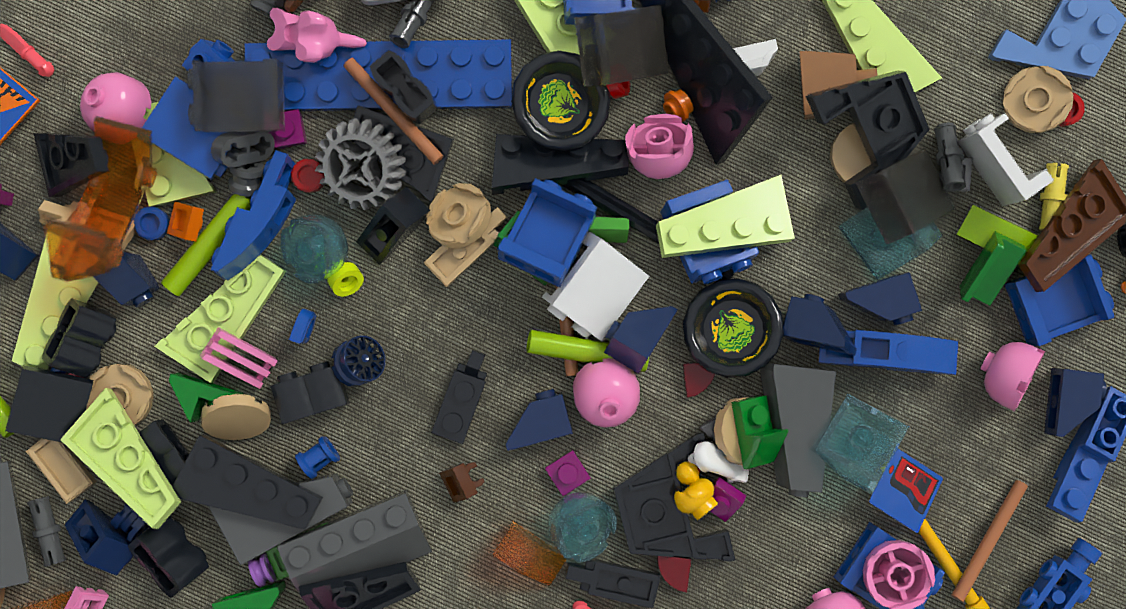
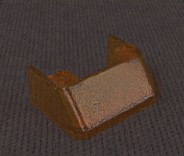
M99 116L95 117V137H101L103 148L108 154L109 171L89 181L70 223L51 218L46 219L44 224L52 278L69 282L109 273L112 267L118 268L123 255V247L121 246L146 188L153 187L157 176V168L152 167V131Z

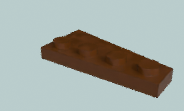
M1102 159L1092 161L1018 264L1036 292L1046 291L1126 223V196Z

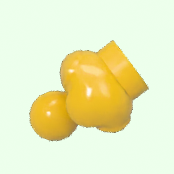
M686 461L677 467L676 477L678 481L689 485V487L683 492H675L674 501L679 511L686 514L692 513L696 520H699L713 509L718 502L713 497L714 486L712 482L706 478H699L701 470L698 466Z

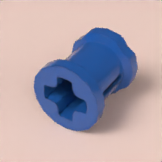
M321 436L318 439L319 443L305 453L299 452L295 455L300 468L310 479L317 477V472L330 462L340 460L339 453L325 436Z

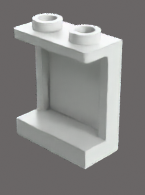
M990 113L963 130L966 136L961 138L958 144L966 156L972 158V164L1002 206L1025 201L1054 181V179L1046 169L1025 176L994 132L996 127L1009 119L1008 116L1003 113L994 118Z
M588 232L583 242L588 248L565 277L561 287H558L553 295L545 292L542 298L550 303L547 310L562 321L566 317L572 319L575 323L571 328L588 339L592 334L602 341L615 320H618L649 278V275L603 239Z

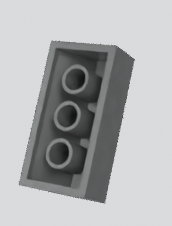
M407 490L290 538L277 547L289 578L298 592L299 586L402 562L407 563L432 552Z

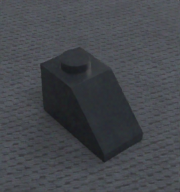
M405 187L380 207L356 242L380 265L417 229L430 212V209Z

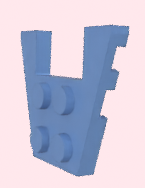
M1060 0L1035 45L1006 29L1001 33L988 58L998 62H1012L1024 67L1049 66L1064 75L1091 79L1098 72L1124 26L1126 18L1110 0Z

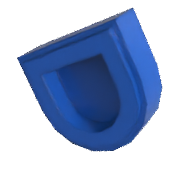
M304 308L300 311L289 337L290 341L299 344H305L309 341L316 320L315 312Z

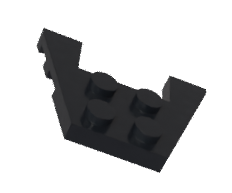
M897 70L805 96L819 124L825 125L847 109L849 110L871 161V165L844 182L855 208L864 210L871 203L869 198L878 187H884L890 179L889 173L897 163H903L930 130L905 71Z
M703 432L690 437L613 487L630 554L693 557L694 559L736 560L727 529L693 537L688 514L679 511L674 501L675 492H682L680 481L676 477V469L679 464L688 461V457L694 453L697 443L706 441Z

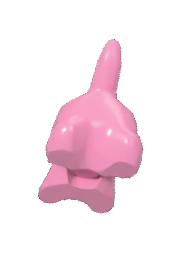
M272 8L270 11L275 31L267 40L268 48L272 51L296 50V57L300 61L317 62L331 56L336 47L361 48L367 44L363 38L337 31L334 22L322 14L305 11L301 12L300 16L280 8Z

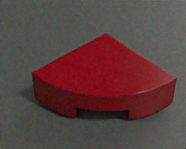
M697 362L682 364L687 398L700 394L713 381L715 374L707 372Z
M657 556L658 567L665 581L673 588L687 593L691 558Z

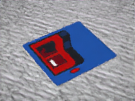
M894 448L869 502L912 531L918 533L943 478L900 449Z

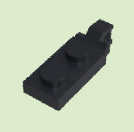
M472 350L467 365L458 364L457 369L454 370L431 433L460 444L464 443L486 384L487 373L480 371L486 354Z
M586 559L585 565L568 562L565 572L566 579L581 582L580 589L587 591L589 595L651 609L654 608L661 577L660 573L598 559Z

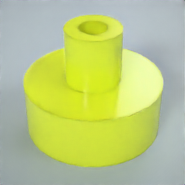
M351 262L334 263L327 277L330 288L335 295L340 297L352 295L360 289L364 281V277L358 267Z

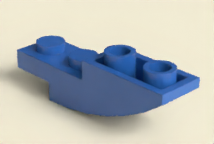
M275 150L272 159H269L264 166V178L259 190H256L251 197L250 211L237 207L234 216L228 219L223 242L214 251L212 256L211 270L220 278L228 281L250 265L268 247L288 218L296 201V198L287 189L291 181V171L295 165L288 154Z
M855 330L846 331L857 349L855 355L821 348L819 351V364L956 375L958 341L898 333Z
M1112 386L1107 387L1105 398L1101 400V407L1083 421L1053 478L1058 481L1046 507L1075 523L1083 522L1107 464L1116 460L1126 437V394Z

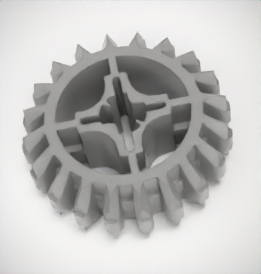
M356 118L351 119L348 124L344 121L336 125V129L332 128L326 132L327 139L321 140L318 144L323 151H319L314 157L322 162V164L316 167L315 171L324 173L325 176L320 180L319 184L325 185L328 183L331 189L328 190L327 195L332 196L337 193L339 195L338 204H344L349 200L350 209H356L359 205H361L363 210L370 209L372 205L380 207L384 204L385 200L395 196L394 190L397 191L402 186L399 178L404 177L406 173L404 169L399 167V165L405 163L406 158L397 156L396 153L402 148V145L396 144L393 146L390 140L393 139L394 133L390 132L384 136L382 134L383 125L378 124L372 128L371 119H366L361 124ZM350 140H359L371 147L363 149L357 143L353 145ZM367 156L368 158L363 162V166L354 172L359 166L360 161ZM378 157L381 160L383 171L378 166ZM339 159H340V160L342 161V163H343V167H344V168H343V171H342V169H341ZM358 180L365 186L369 185L371 188L359 187L351 181Z

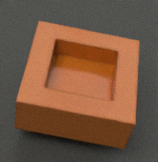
M175 201L167 234L196 242L198 232L203 224L202 216L204 209Z

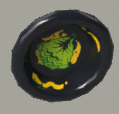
M558 50L540 54L523 66L514 81L511 104L516 122L528 138L544 148L567 151L583 147L599 135L608 120L611 98L605 79L595 64L579 54Z
M740 278L718 280L702 288L688 304L683 319L684 343L693 360L707 372L725 378L746 377L765 368L778 353L784 334L782 313L773 296L758 284Z

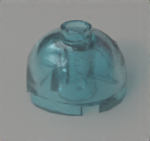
M321 214L304 215L292 219L289 227L283 229L281 233L283 259L287 265L292 263L293 267L297 270L294 275L299 280L306 283H319L337 273L344 265L348 257V243L342 228L335 220Z
M575 492L565 496L552 509L548 519V533L553 545L564 558L574 559L576 562L591 560L602 553L609 545L606 539L609 537L610 532L615 534L617 529V517L614 510L605 501L592 493Z

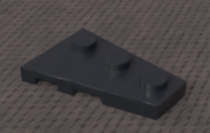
M357 106L354 118L358 119L360 124L366 119H371L372 128L378 124L383 125L382 134L384 136L390 132L394 133V137L390 142L393 146L401 144L402 148L396 152L397 156L406 158L405 163L399 165L400 168L406 171L405 176L401 179L413 186L432 202L436 196L454 138L417 126L444 156L437 164L433 165L388 115ZM351 140L363 149L371 147L365 142Z
M33 133L49 198L63 196L109 171L108 154L103 148L101 137Z
M406 562L299 586L300 597L310 609H383L421 591L418 579Z

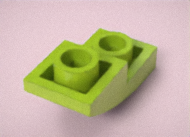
M972 205L957 235L984 248L996 231L1024 245L1027 250L1025 254L1038 237V235L976 205Z

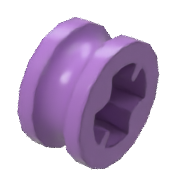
M266 553L261 554L259 560L253 558L248 561L250 574L258 587L265 586L268 580L270 582L277 580Z

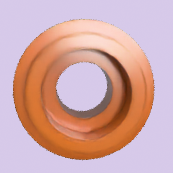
M680 89L675 92L669 91L664 95L663 108L665 113L681 117L682 122L687 120L689 114L693 112V104L688 95Z

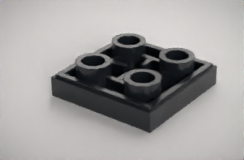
M23 365L5 431L63 443L60 439L86 411L93 380Z

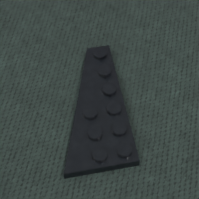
M639 0L680 89L688 95L693 104V112L691 113L715 165L725 162L772 100L773 96L694 0Z

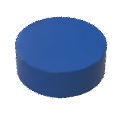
M145 207L135 215L134 229L144 239L159 240L166 236L170 219L162 209Z

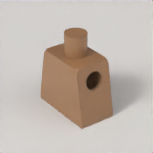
M800 51L804 120L815 118L805 96L878 76L877 68L857 70L855 54Z

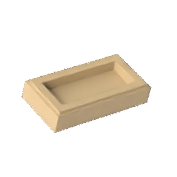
M41 439L26 451L66 504L71 503L97 482L76 454L64 443Z

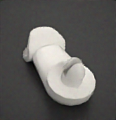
M711 442L697 443L694 453L688 457V461L698 466L702 472H712L727 477L728 483H733L734 481L746 483L748 481L749 469H743V465L729 462L724 457L726 455L723 450H719Z

